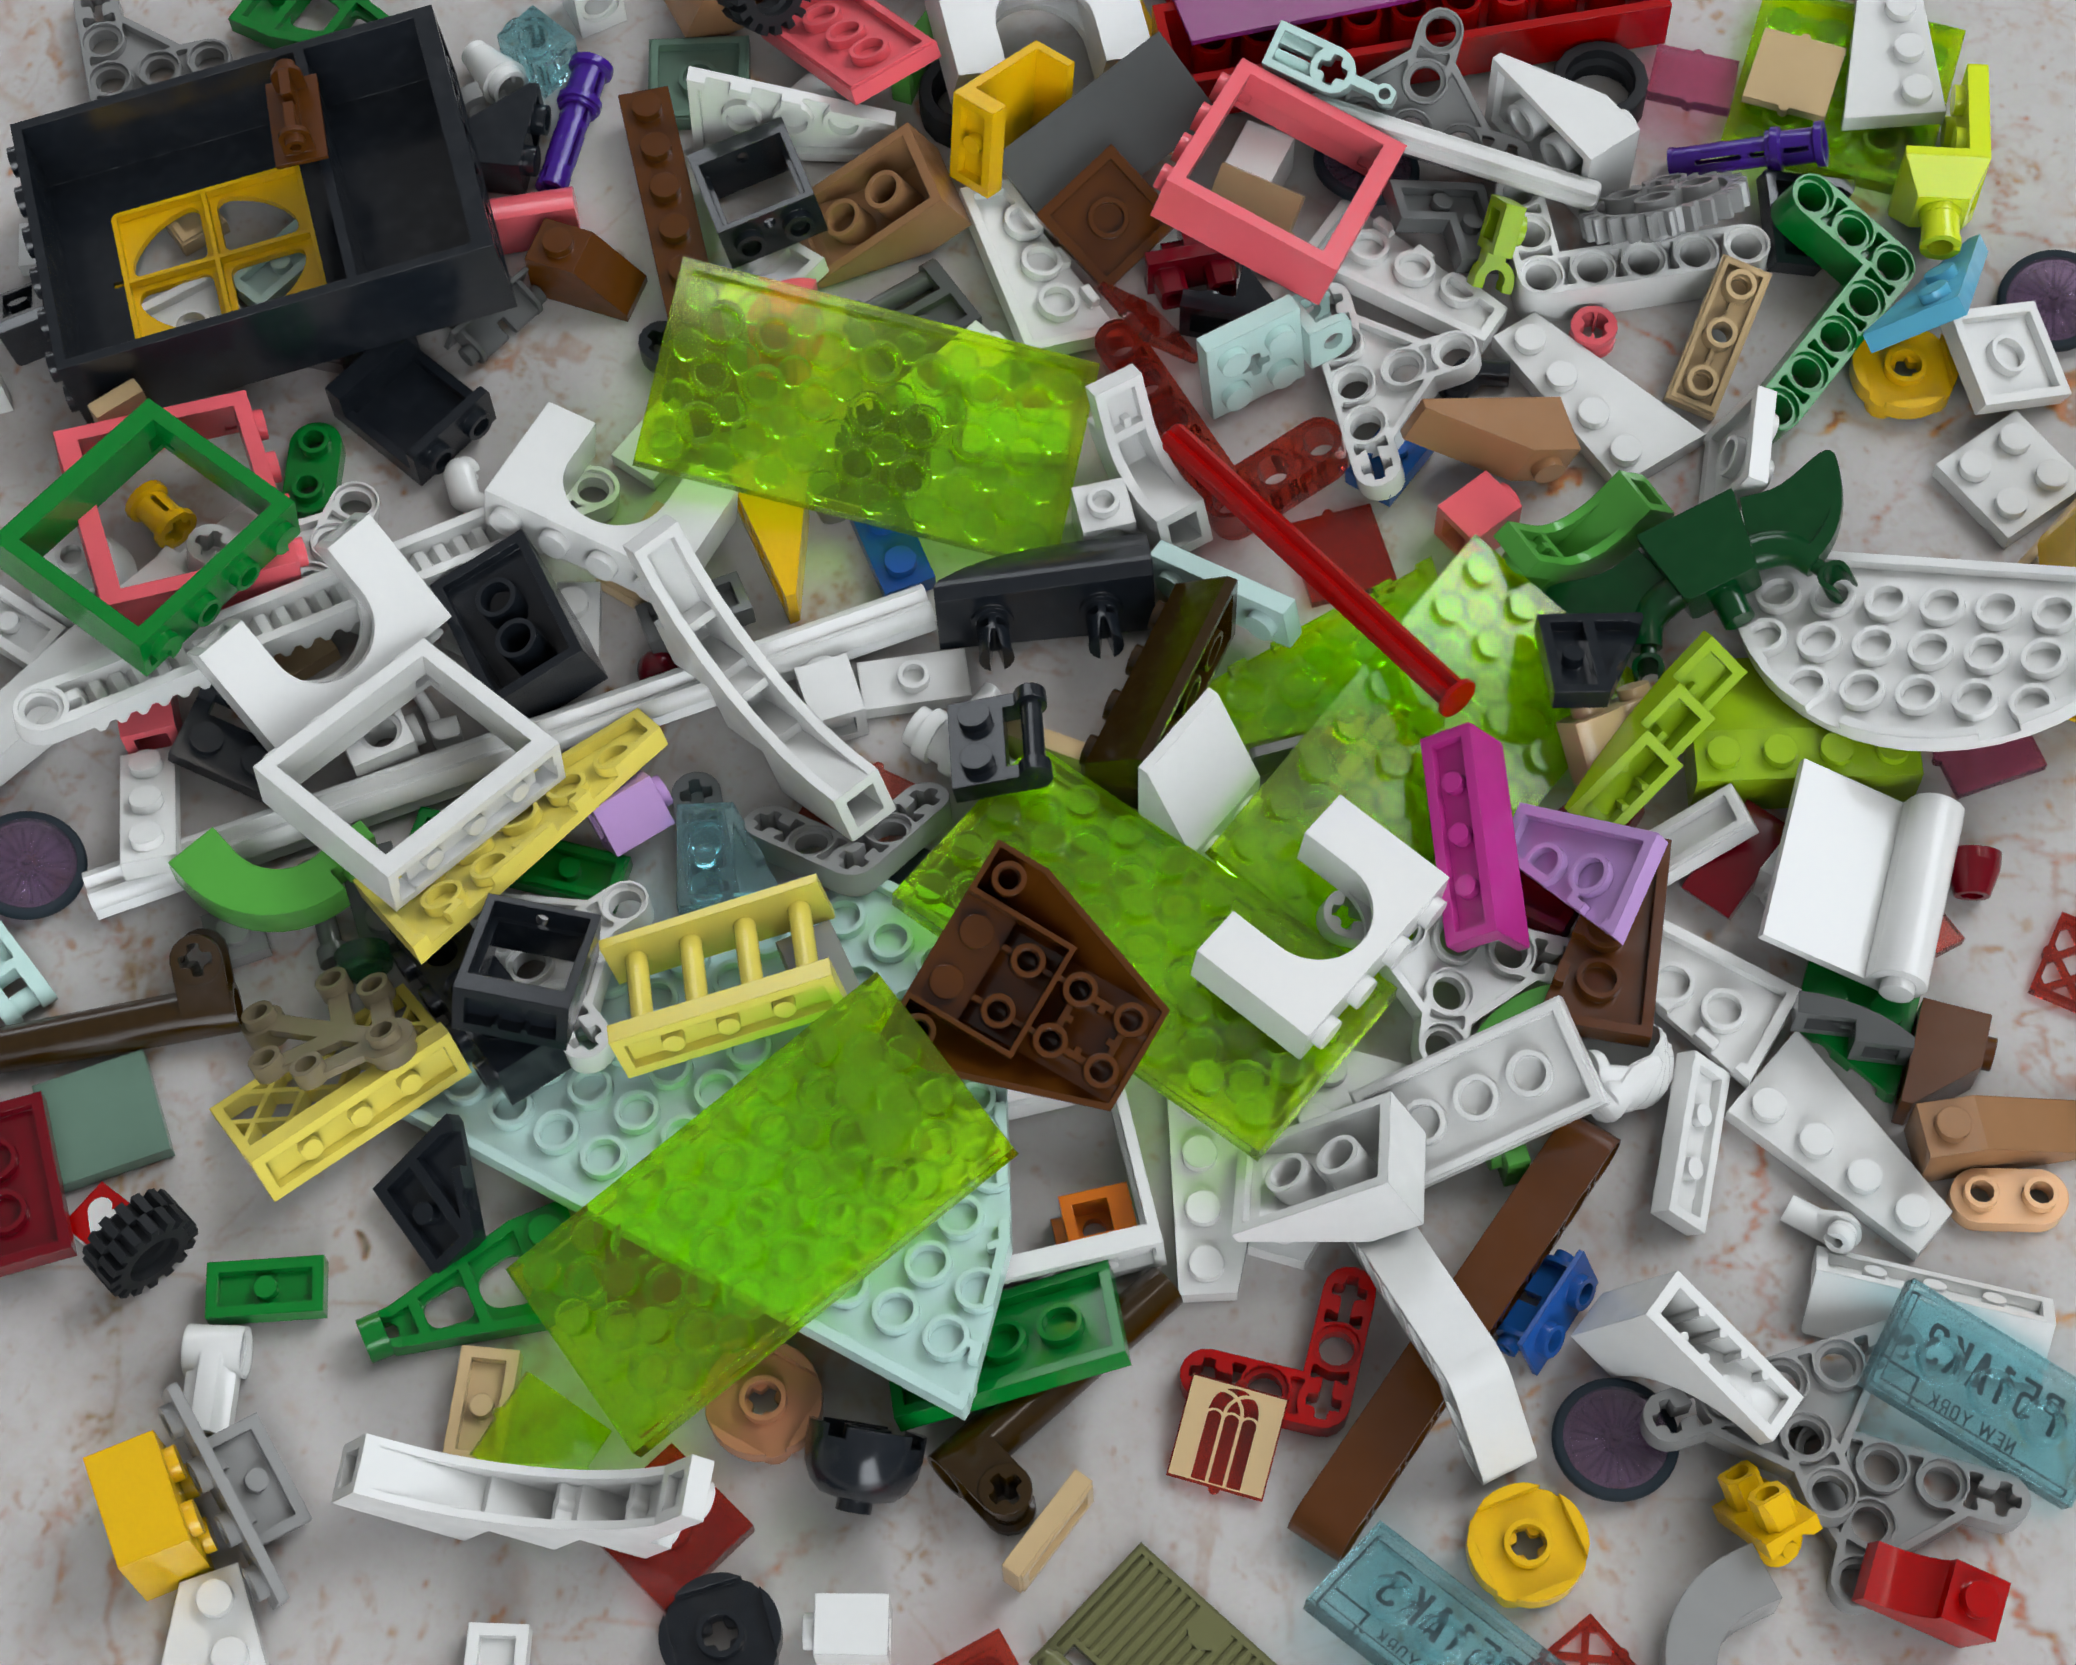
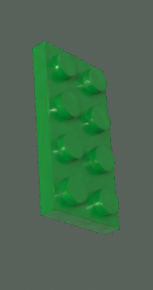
M1108 1259L1002 1290L977 1384V1394L973 1399L970 1412L1132 1365L1115 1277ZM889 1380L893 1416L901 1432L955 1417V1415Z

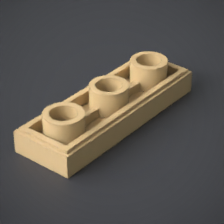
M1726 254L1722 255L1662 400L1663 402L1709 421L1715 418L1772 277L1771 273ZM1712 330L1722 331L1726 337V342L1716 341L1712 336Z

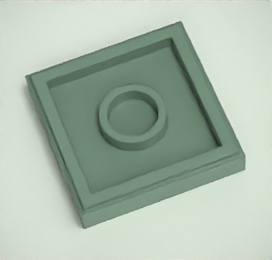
M749 35L649 39L648 89L668 86L678 130H692L686 81L688 67L692 66L750 79Z
M143 1049L32 1086L33 1093L41 1091L47 1101L65 1193L175 1156L148 1057Z

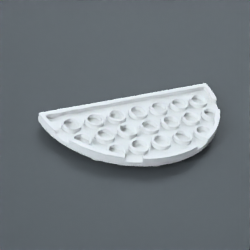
M1831 551L1825 562L1832 560L1845 562L1858 583V586L1855 587L1848 580H1839L1833 585L1840 592L1844 600L1843 603L1836 604L1827 598L1815 574L1807 577L1797 569L1789 566H1779L1759 571L1762 585L1745 595L1755 616L1746 625L1738 628L1743 647L1760 677L1785 704L1804 718L1826 730L1849 739L1878 747L1906 751L1944 752L1970 750L2028 737L2076 716V567Z

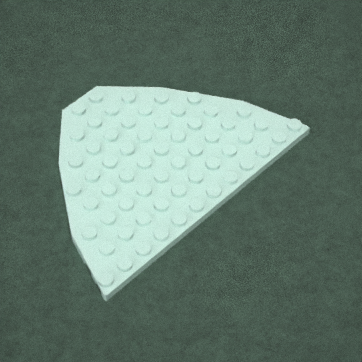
M888 879L876 890L862 896L849 897L832 890L825 891L835 914V918L829 921L837 934L882 1033L954 913L953 910ZM791 932L759 941L763 977L786 971L775 942L791 936ZM736 949L704 958L708 994L741 985ZM682 965L650 975L654 1011L686 1001ZM613 972L600 1013L608 1025L631 1018L627 982L619 985ZM810 1023L632 1078H628L616 1056L611 1064L596 1073L584 1074L576 1072L571 1068L513 1106L499 1087L492 1092L485 1087L472 1066V1062L477 1060V1058L470 1050L462 1056L472 1073L402 1118L408 1123L428 1132L445 1114L459 1115L464 1122L470 1156L965 1421L970 1414L973 1399L977 1394L980 1372L1013 1252L1007 1089L927 1072L891 1050L923 1118L934 1150L880 1173L870 1157ZM579 1027L574 1032L580 1046L583 1045L588 1050L597 1046V1043H592L584 1034L582 1027Z

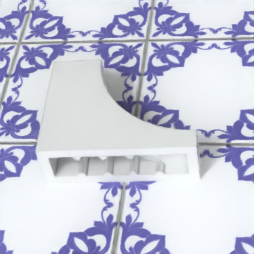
M1678 1270L1602 1293L1571 1335L1611 1377H1642L1684 1391L1722 1413L1759 1445L1775 1440L1804 1398Z

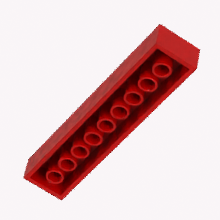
M1420 0L1294 26L1348 51L1355 61L1357 75L1361 77L1410 50L1418 24L1423 15L1429 10L1438 7L1448 8L1457 13L1464 26L1463 42L1456 64L1462 76L1491 72L1492 57L1499 53L1535 65L1558 61L1565 51L1586 42L1605 41L1619 44L1626 49L1664 44L1672 3L1671 0ZM1174 3L1152 5V36L1158 31L1162 34L1208 98L1221 73L1225 72L1232 75L1242 57L1263 68L1261 62L1277 29L1192 45ZM1444 18L1433 20L1426 28L1427 40L1437 47L1449 45L1456 36L1455 26L1451 21ZM1282 48V50H1284V51H1286V52H1288V53H1290V54H1292V55H1295V56H1297V57H1299V58H1301V59H1303V60L1308 61V62L1311 63V61H1309V60H1307V59H1304V58H1302V57H1300V56H1298V55H1296V54H1294V53H1291V52H1289V51H1287V50H1285V49ZM1335 60L1331 67L1323 65L1320 68L1324 72L1325 82L1332 83L1335 78L1341 80L1346 78V75L1342 72L1341 61ZM1422 68L1413 74L1410 85L1440 80V77L1436 71L1430 68ZM1286 80L1287 82H1289V83H1291V84H1293V85H1295V86L1297 85V84H1295V83H1293V82H1291V81H1289V80ZM1233 106L1229 114L1245 111Z

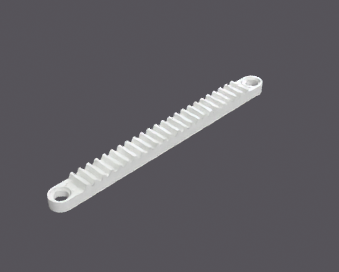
M590 465L571 489L567 498L581 514L594 521L604 523L614 517L618 511L620 484L618 478L610 470L601 466ZM588 487H598L604 490L608 496L601 502L592 503L583 500L579 493ZM485 506L393 543L431 590L430 585L506 539L507 536L500 534L492 526L485 523ZM534 546L540 554L544 553L540 548ZM330 568L313 573L221 610L211 624L206 627H200L182 644L180 651L174 658L169 656L147 677L117 654L112 653L25 688L19 692L12 705L17 734L23 741L32 745H52L93 728L100 732L107 729L110 721L115 719L120 723H124L128 720L130 714L135 711L144 715L148 713L152 704L159 703L162 706H166L172 697L177 694L186 698L190 695L193 688L197 686L204 690L210 688L211 683L186 653L228 618L242 620L273 658L279 653L287 657L292 654L296 646L301 645L307 649L312 646L316 638L321 637L327 641L332 638L334 632L338 629L343 630L345 633L351 631L354 624L360 621L356 603L349 591ZM38 706H50L58 712L55 719L46 724H34L26 718L30 710Z

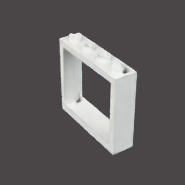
M425 638L421 639L407 651L396 655L378 673L366 682L355 686L346 697L322 715L311 719L305 728L278 748L270 750L261 761L253 766L262 801L396 912L566 778L560 743ZM431 685L511 747L516 753L390 852L384 854L300 784Z
M1125 1088L1112 1108L1111 1114L1139 1225L1014 1254L1011 1256L1002 1290L1107 1259L1113 1270L1114 1277L1147 1270L1151 1267L1156 1268L1167 1265L1164 1242ZM1007 1089L1009 1120L1077 1105Z

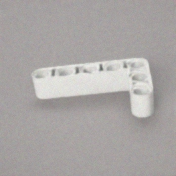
M1498 182L1495 187V195L1511 198L1527 208L1525 216L1527 217L1528 225L1525 238L1520 246L1515 247L1512 260L1509 259L1508 263L1513 269L1515 276L1511 299L1517 315L1522 319L1536 312L1547 321L1554 322L1572 319L1579 309L1586 306H1600L1613 313L1704 299L1719 259L1723 254L1765 271L1771 248L1770 239L1764 230L1752 224H1738L1692 231L1660 242L1644 243L1640 240L1629 244V241L1615 245L1606 244L1559 252L1545 197Z
M1418 1227L1372 1242H1347L1438 1382L1461 1450L1479 1483L1484 1486L1537 1459L1536 1450L1514 1381L1504 1356Z

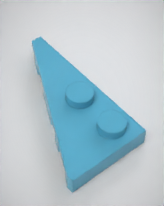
M1980 234L1968 238L1962 243L1959 254L1945 259L1938 266L1925 273L1924 278L1863 333L1871 353L1968 314L1988 255L1987 247Z

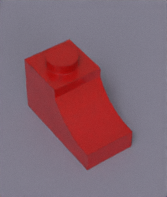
M1875 1541L1867 1544L1852 1601L1957 1648H1964L1996 1642L2011 1583L1959 1559L1944 1560L1928 1557L1894 1547L1882 1541Z

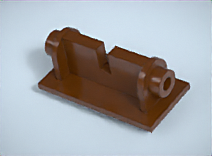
M280 59L270 71L272 83L265 84L277 170L329 158L318 76L316 73L304 76L293 60Z

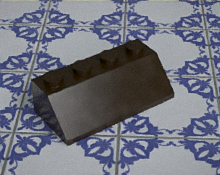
M1223 576L1176 583L1167 602L1159 600L1156 603L1148 623V631H1151L1144 646L1136 644L1133 648L1125 669V675L1129 677L1121 691L1113 689L1103 710L1102 719L1106 722L1099 736L1091 734L1081 752L1079 764L1085 767V789L1138 810V767L1210 686L1235 635L1237 579Z

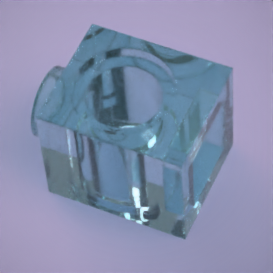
M534 5L519 17L511 19L504 26L503 30L497 34L501 53L524 66L528 81L530 83H539L541 94L544 98L551 95L569 79L571 71L568 64L571 56L578 52L575 37Z

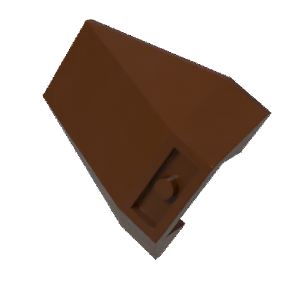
M998 839L877 1042L927 1072L1111 1111L1170 1009L1048 868Z

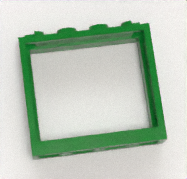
M147 398L0 530V569L147 677L169 656L174 658L180 651L182 644L200 627H206L211 624L220 613L222 606L238 591L248 589L256 581L261 569L274 557L289 551L288 544L301 531L296 505L292 499L154 401ZM165 448L254 511L258 516L138 627L45 559L44 556L78 526V520L95 505L98 508Z

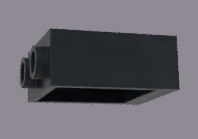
M782 117L686 155L732 269L828 231L813 189ZM747 153L743 158H737L739 154ZM790 171L799 195L731 223L727 222L719 202L720 198Z
M488 893L453 984L451 1029L566 1051L599 957L602 915ZM538 915H544L548 917V920L541 919ZM497 947L574 962L565 990H556L487 976Z

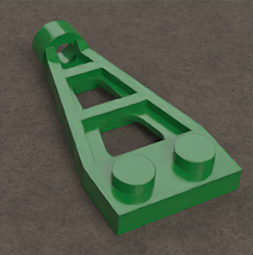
M242 0L228 20L232 31L272 49L350 28L357 19L367 23L388 17L389 15L369 0H328L339 11L324 30L314 31L293 25L312 0Z
M554 1201L508 1220L487 1235L486 1239L476 1249L440 1273L435 1272L386 1308L363 1316L355 1321L370 1359L374 1364L393 1355L402 1356L553 1330L606 1308L608 1304L568 1208ZM517 1257L522 1259L526 1263L536 1287V1293L532 1300L525 1304L504 1308H496L487 1304L480 1293V1282L483 1276L507 1258ZM455 1287L464 1288L474 1308L473 1316L467 1321L443 1328L431 1326L425 1317L426 1305L431 1300ZM394 1325L399 1331L398 1337L389 1338L385 1328Z

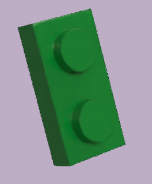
M325 1255L207 1262L205 1319L211 1325H233L328 1318L329 1262Z

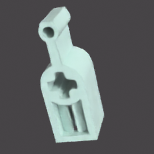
M1281 20L1261 62L1263 69L1312 92L1334 99L1342 98L1350 93L1351 90H1354L1375 100L1376 105L1385 110H1392L1397 99V92L1390 84L1382 83L1377 85L1358 76L1355 61L1348 51ZM1282 48L1285 49V50H1287V51H1289V52H1291V53H1294V54H1296V55H1298V56H1300V57H1302V58H1304V59H1307V60L1311 61V63L1308 62V61H1305V60H1303V59H1301V58H1299V57H1297V56H1295V55H1292V54H1290V53H1288V52H1286V51H1284V50H1282ZM1335 60L1341 61L1342 72L1346 75V78L1344 80L1335 78L1331 85L1325 84V75L1320 68L1323 65L1331 67ZM1384 93L1390 95V97L1385 100L1380 98V96Z

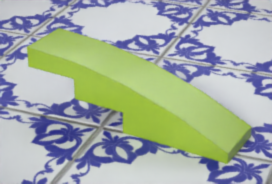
M1704 630L1664 672L1627 716L1592 763L1564 808L1571 814L1626 825L1684 766L1677 758L1716 719L1709 711L1737 684L1747 671L1712 635Z

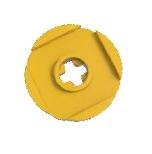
M1928 331L1874 353H1871L1864 339L1853 353L1849 367L1850 381L1855 393L1864 401L1866 411L1878 419L1888 417L1917 419L1942 411L1948 403L1959 376L1944 335L1941 333L1940 338H1937ZM1896 362H1905V366L1908 369H1916L1917 372L1912 373V376H1901L1894 371Z
M1528 1482L1514 1483L1493 1491L1483 1499L1468 1527L1465 1552L1472 1575L1478 1584L1493 1596L1498 1604L1511 1609L1517 1607L1528 1609L1545 1607L1566 1597L1583 1576L1590 1546L1589 1532L1580 1511L1568 1498L1560 1493L1556 1496L1548 1490L1539 1489L1540 1485ZM1525 1531L1530 1539L1540 1537L1544 1545L1537 1549L1536 1559L1527 1560L1524 1555L1517 1556L1513 1552L1512 1547L1517 1543L1516 1533Z

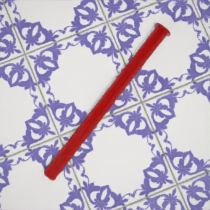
M1174 424L1170 430L1163 433L1161 437L1163 450L1439 704L1438 711L1442 716L1451 717L1460 712L1469 703L1476 689V685L1471 679H1461L1185 425Z

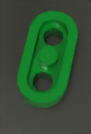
M315 422L304 425L293 434L290 440L282 493H288L290 499L295 502L298 519L323 512L332 493L338 486L342 485L346 450L340 433L333 426L326 423ZM322 442L319 447L309 448V446L315 443ZM307 487H316L311 493H301Z

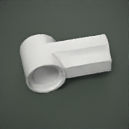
M188 1324L184 1331L181 1346V1367L185 1376L183 1394L206 1438L235 1423L241 1379L245 1380L248 1377L252 1364L253 1336L249 1326Z

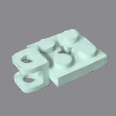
M1328 291L1325 293L1319 306L1298 294L1293 296L1288 294L1196 338L1203 406L1213 420L1231 411H1238L1250 402L1276 389L1290 386L1295 380L1305 376L1304 360L1313 369L1338 357L1351 347L1353 343L1351 320L1345 313L1331 315L1330 293ZM1316 305L1310 313L1306 311L1310 306ZM1338 333L1332 341L1325 343L1331 335Z

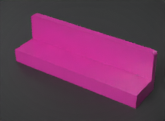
M1470 722L1420 739L1436 867L1450 877L1442 899L1447 902V906L1442 913L1446 947L1459 953L1499 940L1517 951L1530 948L1505 758L1501 742Z

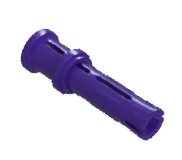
M585 51L577 52L570 58L568 66L571 74L567 86L560 90L557 97L558 109L560 110L559 118L554 128L542 169L535 183L537 191L564 188L570 185L590 122L594 121L601 113L602 102L600 97L604 85L611 81L614 73L611 63L600 55Z
M1823 120L1814 121L1812 127L1783 131L1779 126L1770 127L1769 130H1765L1764 136L1717 141L1679 148L1669 147L1667 149L1668 173H1685L1687 176L1696 172L1699 175H1703L1712 171L1723 173L1760 167L1784 172L1787 166L1816 163L1818 167H1827L1829 163L1828 137Z

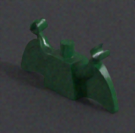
M1824 450L1814 456L1782 484L1770 490L1740 497L1742 515L1732 488L1636 535L1642 553L1636 549L1620 563L1603 573L1548 587L1545 591L1547 602L1557 614L1642 612L1644 619L1641 632L1632 653H1640L1631 665L1634 682L1641 681L1643 677L1649 674L1658 675V679L1666 671L1664 661L1657 654V651L1663 648V631L1665 626L1683 609L1692 619L1700 618L1715 610L1726 630H1735L1750 622L1754 618L1755 613L1745 595L1762 585L1759 571L1779 566H1789L1797 569L1807 577L1815 574L1827 598L1836 604L1843 603L1844 600L1840 592L1833 585L1839 580H1848L1855 587L1858 586V583L1845 562L1841 560L1825 562L1838 537L1844 507L1842 479L1835 453L1831 450Z

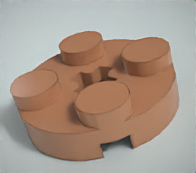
M760 1341L761 1345L750 1346L743 1350L740 1346L729 1351L712 1368L704 1387L705 1416L715 1439L726 1451L747 1461L765 1462L775 1465L787 1461L791 1454L800 1451L805 1446L809 1416H815L822 1420L824 1393L811 1361L803 1353L785 1343ZM769 1388L775 1390L774 1400L778 1407L773 1412L766 1411L762 1415L753 1413L755 1407L751 1400H749L751 1394L755 1392L763 1395Z

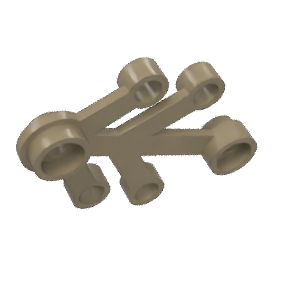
M333 967L324 971L315 981V988L324 1003L328 1005L330 1021L285 1015L280 1006L272 1005L267 1000L253 1003L241 1015V1032L252 1050L255 1051L248 1060V1067L260 1084L273 1083L283 1077L285 1073L290 1072L301 1090L309 1091L318 1088L327 1079L365 1062L374 1064L377 1069L382 1071L397 1069L410 1061L417 1051V1043L415 1041L416 1030L410 1020L395 1017L392 1000L396 996V990L388 976L383 972H376L366 976L356 987V993L365 1008L371 1012L372 1024L370 1026L356 1025L351 994L355 986L346 970L342 967ZM287 1039L307 1041L283 1053L278 1048ZM342 1047H350L325 1060L322 1058V1056Z

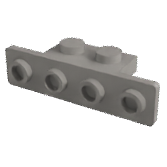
M175 1382L165 1387L161 1395L165 1405L158 1408L160 1419L173 1440L180 1437L183 1438L192 1456V1459L186 1461V1467L195 1486L201 1494L210 1490L221 1511L214 1515V1520L222 1538L229 1548L238 1544L249 1566L242 1569V1573L252 1595L258 1602L267 1599L273 1610L284 1605L290 1598L264 1546L309 1523L312 1517L257 1412L206 1438L178 1383Z

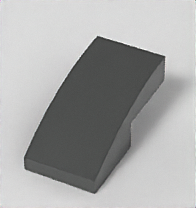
M1799 990L1792 1007L1790 1031L1848 1037L1847 1059L1906 1066L1914 1050L1915 1037L1886 1017L1852 1002L1824 994Z

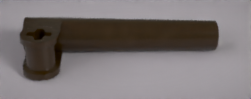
M197 928L188 932L173 945L169 955V965L171 967L175 993L0 1027V1074L241 1032V1015L244 1010L241 995L234 979L229 947L226 940L217 931L210 928ZM196 943H198V948L201 952H210L212 955V959L204 965L203 969H201L198 961H189L187 958V954L195 948Z
M1151 1267L1118 1295L1128 1349L1131 1350L1183 1303L1182 1296L1175 1285L1163 1272L1155 1267ZM1102 1374L983 1408L928 1455L929 1464L943 1483L955 1495L962 1498L990 1529L997 1534L1006 1536L1018 1535L1024 1532L1034 1522L1037 1512L1036 1502L1033 1496L1031 1478L1011 1456ZM1004 1495L1011 1500L1018 1496V1501L1011 1504L1005 1499L997 1502V1498Z

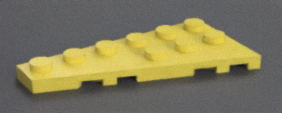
M636 708L563 752L562 760L566 776L564 780L397 912L355 878L352 881L364 901L422 965L482 911L488 893L500 895L598 808L600 804L607 800L668 745V742L660 726L639 708Z

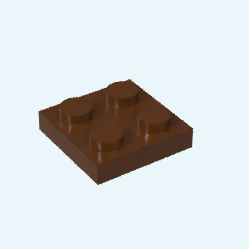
M1112 144L1035 215L1037 221L1104 293L1128 273L1144 257L1145 252H1150L1174 229L1150 216L1159 195Z

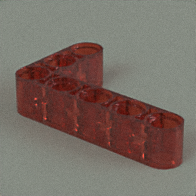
M1113 319L1099 328L1095 336V347L1107 375L1132 363L1142 373L1145 388L1152 385L1159 386L1153 393L1147 396L1160 439L1163 433L1174 424H1185L1193 434L1281 514H1284L1338 480L1345 473L1348 467L1349 456L1339 426L1333 420L1325 417H1313L1302 422L1234 465L1140 329L1132 321L1126 319ZM1124 347L1132 348L1127 354L1113 356L1119 349ZM1321 445L1332 446V449L1323 455L1311 454L1316 447ZM1169 455L1182 477L1204 499L1209 524L1221 538L1240 540L1253 533L1233 513H1221L1220 510L1224 505ZM1272 475H1287L1283 481L1277 484L1265 483Z

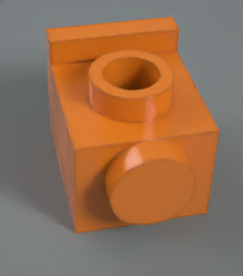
M1127 1181L1058 1196L1061 1217L1050 1219L1055 1245L1137 1226ZM1092 1223L1101 1224L1106 1230L1105 1232L1087 1236L1083 1234L1086 1226Z

